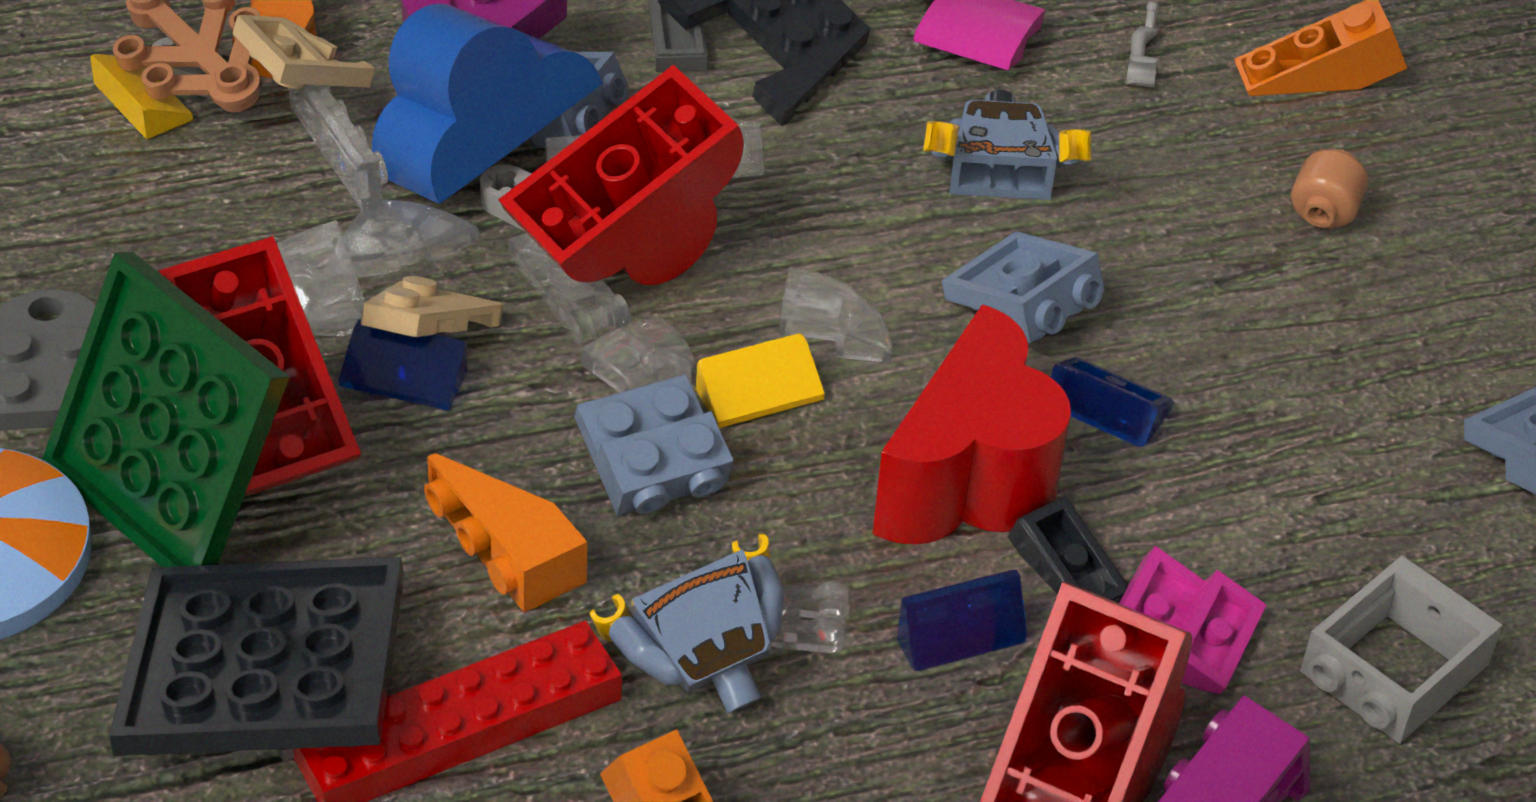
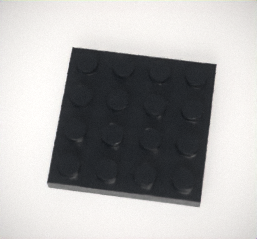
M383 557L152 567L109 733L113 756H152L176 753H220L225 751L380 745L404 582L402 558Z

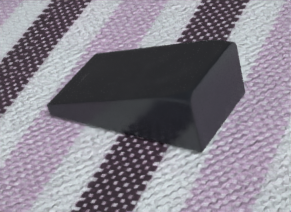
M1066 496L1018 518L1007 536L1021 557L1057 595L1062 582H1068L1119 603L1128 587Z

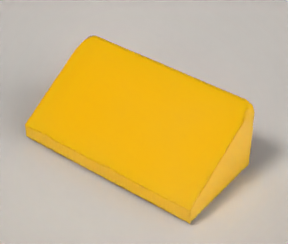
M93 54L90 56L94 84L146 140L193 121V114L175 95L165 99H153L147 94L141 79L142 73L147 67H142L135 71H126L119 67L113 55Z
M802 333L706 357L697 363L696 391L708 412H712L719 428L824 400L825 397L810 348Z

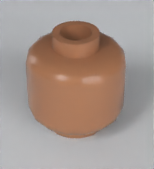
M1325 149L1314 152L1305 159L1293 185L1290 195L1292 206L1300 217L1313 226L1329 229L1346 226L1355 219L1369 186L1368 173L1355 156L1344 150Z

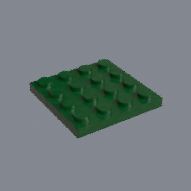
M134 252L114 253L42 460L66 475L77 487L87 503L161 567L218 565L290 376Z

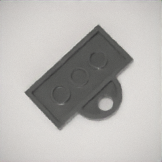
M45 289L22 294L0 307V431L54 426L96 304L90 299L67 290ZM44 314L60 315L48 321L36 320V318Z

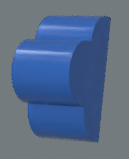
M432 4L415 11L403 22L390 48L389 73L397 96L383 109L374 128L372 153L375 165L381 177L441 204L603 83L594 65L578 53L452 5Z

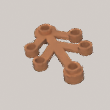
M126 0L127 9L136 26L146 29L158 27L177 45L145 46L143 39L137 35L123 36L113 45V53L121 69L135 71L142 67H147L143 71L141 79L147 94L151 98L165 99L171 95H210L214 103L228 112L247 110L257 102L262 83L257 69L251 66L252 57L246 47L234 36L235 41L228 62L218 54L227 13L233 9L235 0H202L205 12L199 35L172 10L169 0ZM243 7L234 11L229 18L232 33L237 15L260 16L259 11L252 7ZM172 67H200L206 74L174 75Z

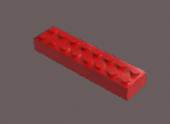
M585 620L388 696L380 745L293 749L294 760L317 802H368L620 701L622 696V674Z

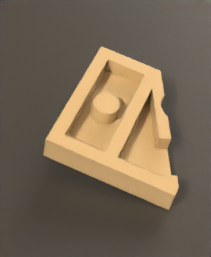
M237 15L232 34L246 47L250 56L258 60L273 75L274 81L278 84L292 89H302L305 84L370 88L375 68L365 61L349 63L334 59L338 46L308 33L304 28L286 18Z
M407 276L403 278V281L397 282L364 302L361 325L413 337L436 335V333L467 331L468 321L480 323L488 327H498L501 324L504 303L436 289L437 282L424 277Z

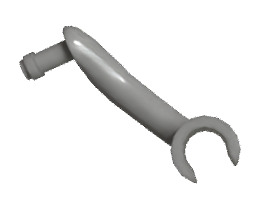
M1148 2L1145 26H1140L1131 36V54L1128 63L1126 85L1154 88L1159 58L1145 56L1146 44L1156 36L1160 29L1155 27L1159 5L1157 2Z

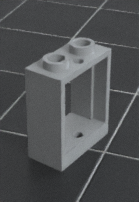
M1401 555L1311 631L1300 672L1310 678L1318 688L1329 692L1362 716L1369 725L1380 729L1397 743L1401 744L1489 665L1503 625ZM1434 607L1438 609L1440 614L1435 611ZM1386 617H1389L1449 660L1412 693H1409L1349 650Z

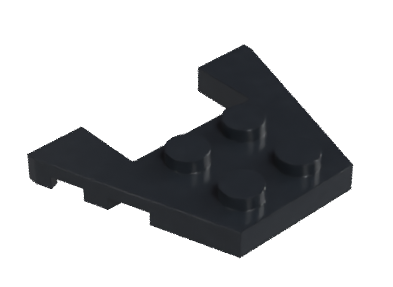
M658 0V3L685 30L728 13L784 68L779 72L756 81L752 95L781 126L788 123L794 117L795 109L803 101L808 103L817 94L819 85L829 75L834 77L867 44L871 30L842 0Z

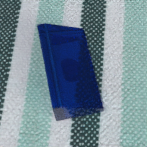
M358 319L353 328L338 379L339 386L449 411L468 372L466 343L462 340L439 335L413 337L363 326L361 325L362 319Z
M1076 356L1054 365L1050 376L1065 391L1070 402L1071 417L1138 447H1143L1151 440L1171 412L1175 403L1172 401V398Z
M1017 569L903 597L901 600L897 641L911 668L915 671L937 667L1026 642L1027 626L1022 585Z

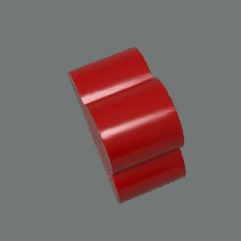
M673 64L503 195L498 201L508 215L571 279L586 283L606 279L623 269L639 284H662L676 278L689 269L710 244L717 225V210L712 199L728 184L739 166L744 148L743 135L739 125Z
M274 236L158 270L161 275L290 376L244 497L359 459L361 455L360 449Z
M984 304L981 305L883 448L880 460L873 535L901 544H925L950 535L962 522L987 531L1010 532L1018 518L1056 500L1071 415L1070 402L1065 391L1054 379L1039 370L1026 366L1028 342L1025 333L1012 318L1003 312Z
M1062 582L980 802H1143L1162 769L1180 722L1185 701V691L1180 688L1191 652L1192 634L1068 582Z

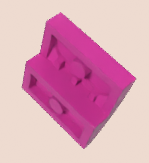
M934 0L918 25L913 41L1010 70L1023 59L1027 39L1041 29L1045 9L1015 0Z
M1156 545L1141 561L1119 604L1190 632L1192 634V647L1182 684L1215 694H1220L1226 689L1267 604L1218 569L1204 581Z

